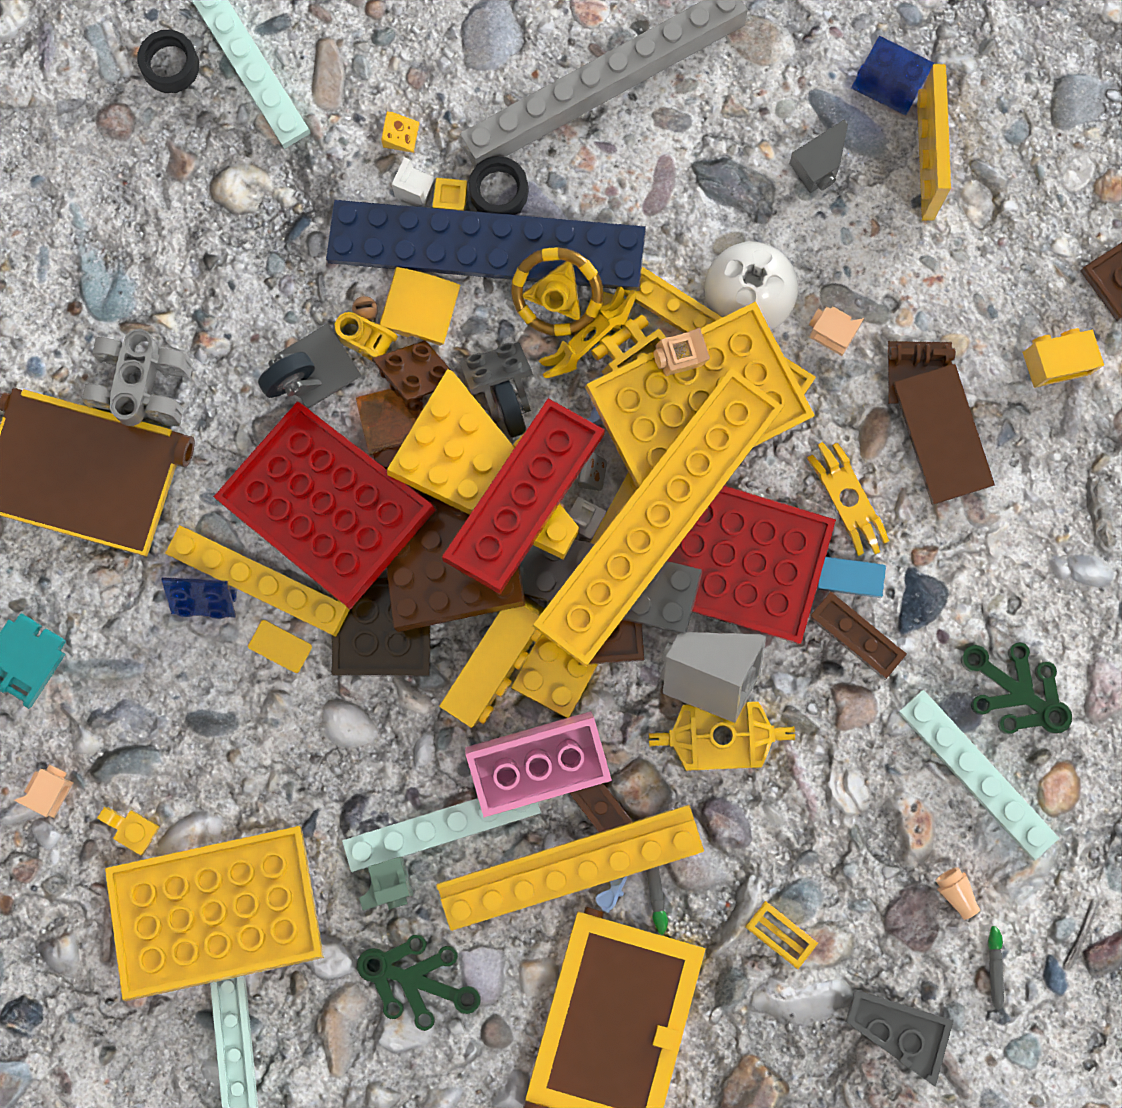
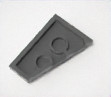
M855 989L845 1022L936 1087L954 1021Z

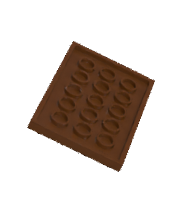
M403 443L374 449V460L385 469H388ZM409 486L431 503L436 511L387 566L394 629L397 632L526 606L520 565L502 593L499 594L443 562V554L469 517V514Z

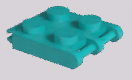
M21 613L15 622L8 619L0 632V676L4 678L3 681L0 680V692L12 694L23 701V706L30 709L66 655L61 651L66 640L46 628L38 637L37 634L41 630L42 625ZM12 684L18 686L19 688H21L29 694L27 696L24 695L23 693L11 687Z

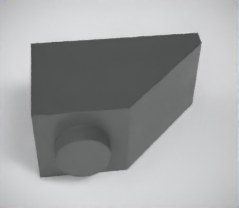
M845 119L792 152L789 164L810 193L818 188L821 191L825 190L836 181L835 177L840 167L848 127Z

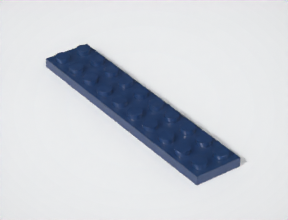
M334 200L326 260L329 264L385 269L400 267L419 272L512 280L517 267L529 255L544 248L559 247L575 251L589 260L598 271L603 288L617 289V287L621 286L624 290L639 291L646 226ZM554 260L538 263L529 271L526 281L538 282L565 261ZM573 264L576 286L591 287L589 280Z

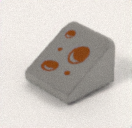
M592 453L579 473V488L597 491L603 489L607 461L604 458Z

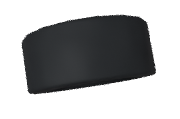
M172 29L154 32L141 43L137 52V64L144 79L157 91L178 93L187 89L195 81L199 73V58L191 40L181 32ZM176 46L185 52L186 64L179 73L170 77H161L153 72L151 60L153 55L160 49Z
M501 156L486 158L477 164L470 174L469 193L472 204L478 212L516 215L526 204L529 192L526 173L519 163ZM504 172L515 179L517 192L510 202L495 205L485 201L481 195L480 186L483 179L489 174Z

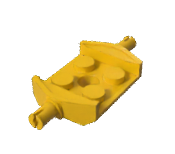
M746 702L735 723L692 705H682L673 730H669V733H649V739H659L649 740V747L670 745V747H673L685 771L762 768L771 743L775 742V740H795V734H785L794 733L795 727L774 728V725L771 726L759 702ZM724 726L731 731L732 739L730 743L726 745L716 743L713 738V732L717 727Z

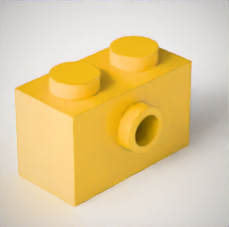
M1074 328L1061 333V337L1051 338V335H1043L1033 339V344L1022 352L1033 387L1036 388L1088 376L1102 368L1104 362L1093 329L1080 332L1079 328Z

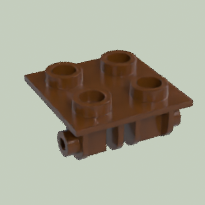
M425 340L372 358V361L379 368V375L389 382L390 388L395 391L398 397H402L405 406L413 411H418L423 407V396L433 393L447 369L451 370Z
M888 341V404H899L893 387L894 382L952 365L956 355L955 348H952V342Z

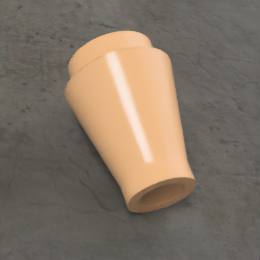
M959 867L944 872L936 879L939 886L937 890L957 910L963 920L975 916L980 911L967 874L965 872L962 873Z

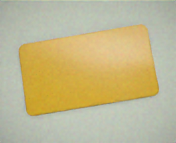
M262 620L248 644V648L286 669L298 673L309 655L312 645L268 621Z

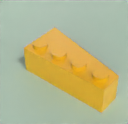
M524 596L526 606L499 612L439 706L470 728H473L479 722L483 725L486 723L494 711V708L490 705L497 695L500 697L504 695L512 682L509 677L515 668L519 670L529 656L528 649L533 642L537 643L543 635L532 626L545 608L527 596Z

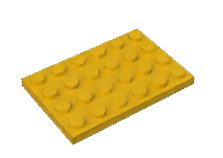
M756 301L701 328L710 357L701 367L665 376L663 368L659 369L656 364L653 351L585 385V389L637 489L730 368L784 406L755 446L815 416ZM687 344L673 347L677 360L690 357Z
M301 826L105 868L122 1000L124 1001L324 958Z

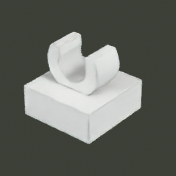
M580 497L576 499L569 512V516L579 527L578 535L590 541L606 514L605 510Z

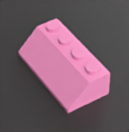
M591 711L465 747L466 758L483 817L612 781L595 719Z

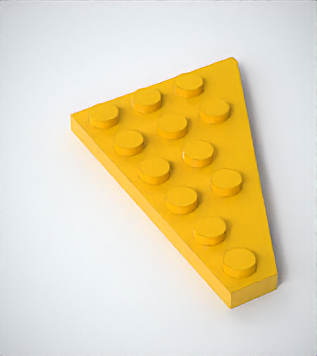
M447 369L389 465L387 475L470 515L514 450V446L456 374ZM559 504L533 545L564 560L578 534L579 527Z

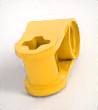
M345 312L339 315L335 322V331L341 344L360 353L370 361L374 357L386 354L391 343L396 342L398 338L388 328L373 323L356 313ZM354 324L358 327V331L352 336L344 335L342 333L344 326Z

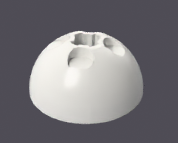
M743 242L727 248L713 261L705 279V298L709 309L721 317H725L756 301L770 330L782 324L791 314L797 301L798 280L791 262L778 249L761 242Z

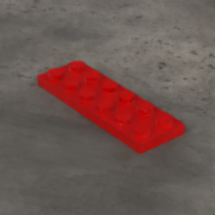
M548 398L443 554V562L501 594L603 438L605 429Z

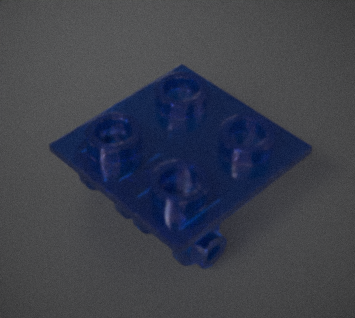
M879 36L864 64L861 65L851 89L906 116L918 95V90L922 88L934 62Z
M162 577L161 581L171 614L181 617H191L193 615L209 616L214 619L236 617L233 602H236L237 590L231 589L228 581Z

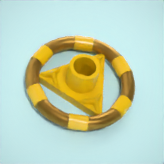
M559 247L544 248L532 253L517 267L512 279V300L517 313L526 324L546 335L557 337L580 332L594 321L603 304V286L598 271L584 256L569 249ZM543 261H565L523 293V286L529 271L535 265ZM573 264L589 280L592 290V297L582 317H580L581 312ZM524 299L576 321L559 324L542 321L536 317Z

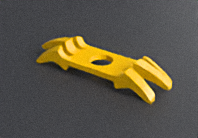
M621 286L617 287L611 302L601 306L600 313L594 321L583 328L568 343L562 341L555 354L539 360L543 366L556 365L542 374L543 377L551 378L576 370L578 360L613 327L626 323L636 298V292L632 290L623 302L625 290ZM596 329L594 336L584 341L587 334Z
M823 442L817 444L830 473L826 474L825 468L813 454L807 457V460L816 471L822 485L826 488L853 542L857 555L864 554L856 529L858 527L865 536L875 555L880 553L876 536L871 524L868 522L872 521L883 544L889 542V538L880 517L875 513L851 467L849 458L838 443L833 444L832 447L843 466L839 468L838 461ZM845 489L854 490L858 495L857 504L852 507L843 505L840 501V493Z

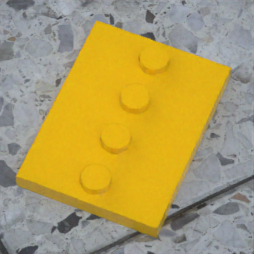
M933 64L923 89L918 90L917 113L922 221L935 220L951 190L946 64Z

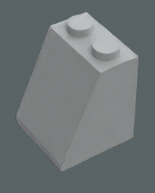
M679 632L674 643L669 642L666 645L662 655V661L665 662L660 679L664 680L663 694L735 723L761 674L766 636L761 634L686 632L684 634Z

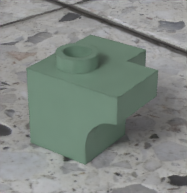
M403 857L368 866L371 885L368 892L359 897L362 910H368L387 904L390 910L408 904L406 898L414 894Z

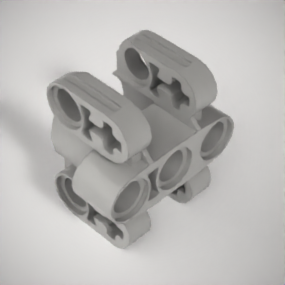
M143 329L130 331L125 336L123 343L110 338L97 337L92 354L100 363L106 362L116 365L112 387L85 384L82 401L90 408L112 413L126 426L137 425L143 419L148 418L165 425L180 426L183 415V408L180 404L168 397L152 395L157 370L165 378L171 375L190 379L193 362L188 355L173 349H159L156 341ZM140 342H148V347L144 352L135 353V348ZM141 372V378L137 383L128 384L131 374ZM123 409L128 415H121V410Z

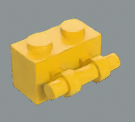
M641 314L634 320H627L622 325V328L612 336L606 335L600 339L599 345L591 350L593 357L599 361L608 355L613 360L601 371L603 375L656 350V344L661 339L666 338L660 328L645 337L641 330L648 326L649 322ZM630 338L635 345L623 353L618 346Z

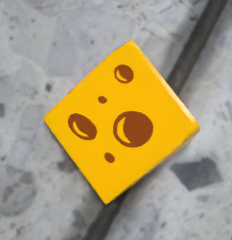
M387 111L381 138L383 148L414 153L420 123L397 113Z

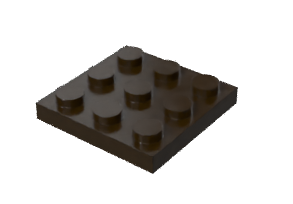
M377 578L349 610L337 636L332 635L331 675L430 677L431 625L397 632L393 625L388 578Z

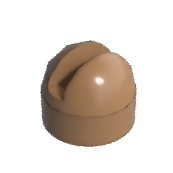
M361 296L354 301L352 312L372 322L377 317L378 307L371 297ZM372 304V307L357 310V306Z

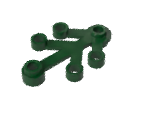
M1018 642L1010 646L1008 650L1010 660L1015 663L1018 682L989 662V654L982 646L972 645L962 652L961 664L967 671L981 672L1010 693L988 697L987 695L975 697L971 702V708L975 714L985 715L991 710L1027 705L1037 712L1036 714L1016 717L1013 714L1002 716L998 721V728L1002 733L1010 735L1017 732L1018 729L1042 726L1047 732L1058 734L1070 727L1072 712L1065 703L1059 701L1055 681L1057 669L1053 663L1043 662L1035 668L1036 678L1043 682L1045 701L1034 693L1028 662L1030 650L1026 644ZM1015 647L1023 649V658L1020 659L1014 655ZM970 654L978 656L979 663L977 665L969 663L968 656ZM1043 666L1050 668L1051 675L1049 678L1042 676L1041 668ZM979 699L986 701L987 709L985 711L977 708V701ZM1052 711L1059 714L1060 720L1058 723L1051 722L1049 715ZM1006 718L1013 720V730H1007L1004 727Z
M412 935L406 943L387 952L377 948L364 951L358 958L357 971L364 980L374 982L384 1004V1015L389 1019L399 1018L404 1012V1005L401 1000L394 997L387 978L400 982L415 1015V1025L422 1031H427L433 1027L435 1016L430 1010H427L419 990L454 1002L455 1008L463 1014L473 1013L481 1003L480 993L472 986H464L457 989L423 976L441 966H451L456 963L458 952L452 946H444L439 950L438 954L406 969L392 964L409 954L419 955L423 953L427 948V941L422 935ZM414 938H419L423 943L420 951H414L411 948V941ZM447 949L451 950L454 954V959L449 963L442 959V952ZM371 959H377L380 963V968L376 972L368 968V962ZM465 993H470L474 997V1002L470 1006L464 1005L461 1001L462 995ZM395 1002L399 1005L400 1010L397 1015H391L388 1012L389 1003ZM421 1014L430 1016L431 1023L429 1026L425 1027L419 1023V1016Z

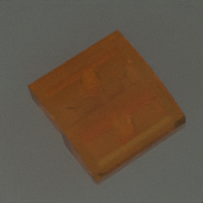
M391 388L356 397L369 455L372 456L375 453L401 446L424 406L418 411L408 409L402 397H398Z

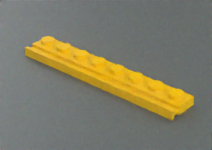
M690 804L452 878L437 883L436 887L441 897L440 900L450 931L693 856L704 852V848Z

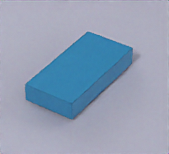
M825 557L817 590L882 598L886 565Z

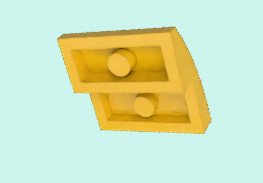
M396 267L379 325L407 338L414 336L439 346L443 345L460 284L422 272Z

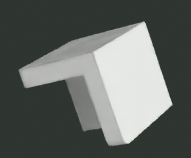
M404 158L392 182L394 195L396 198L417 207H425L436 183V178L412 168L411 160Z

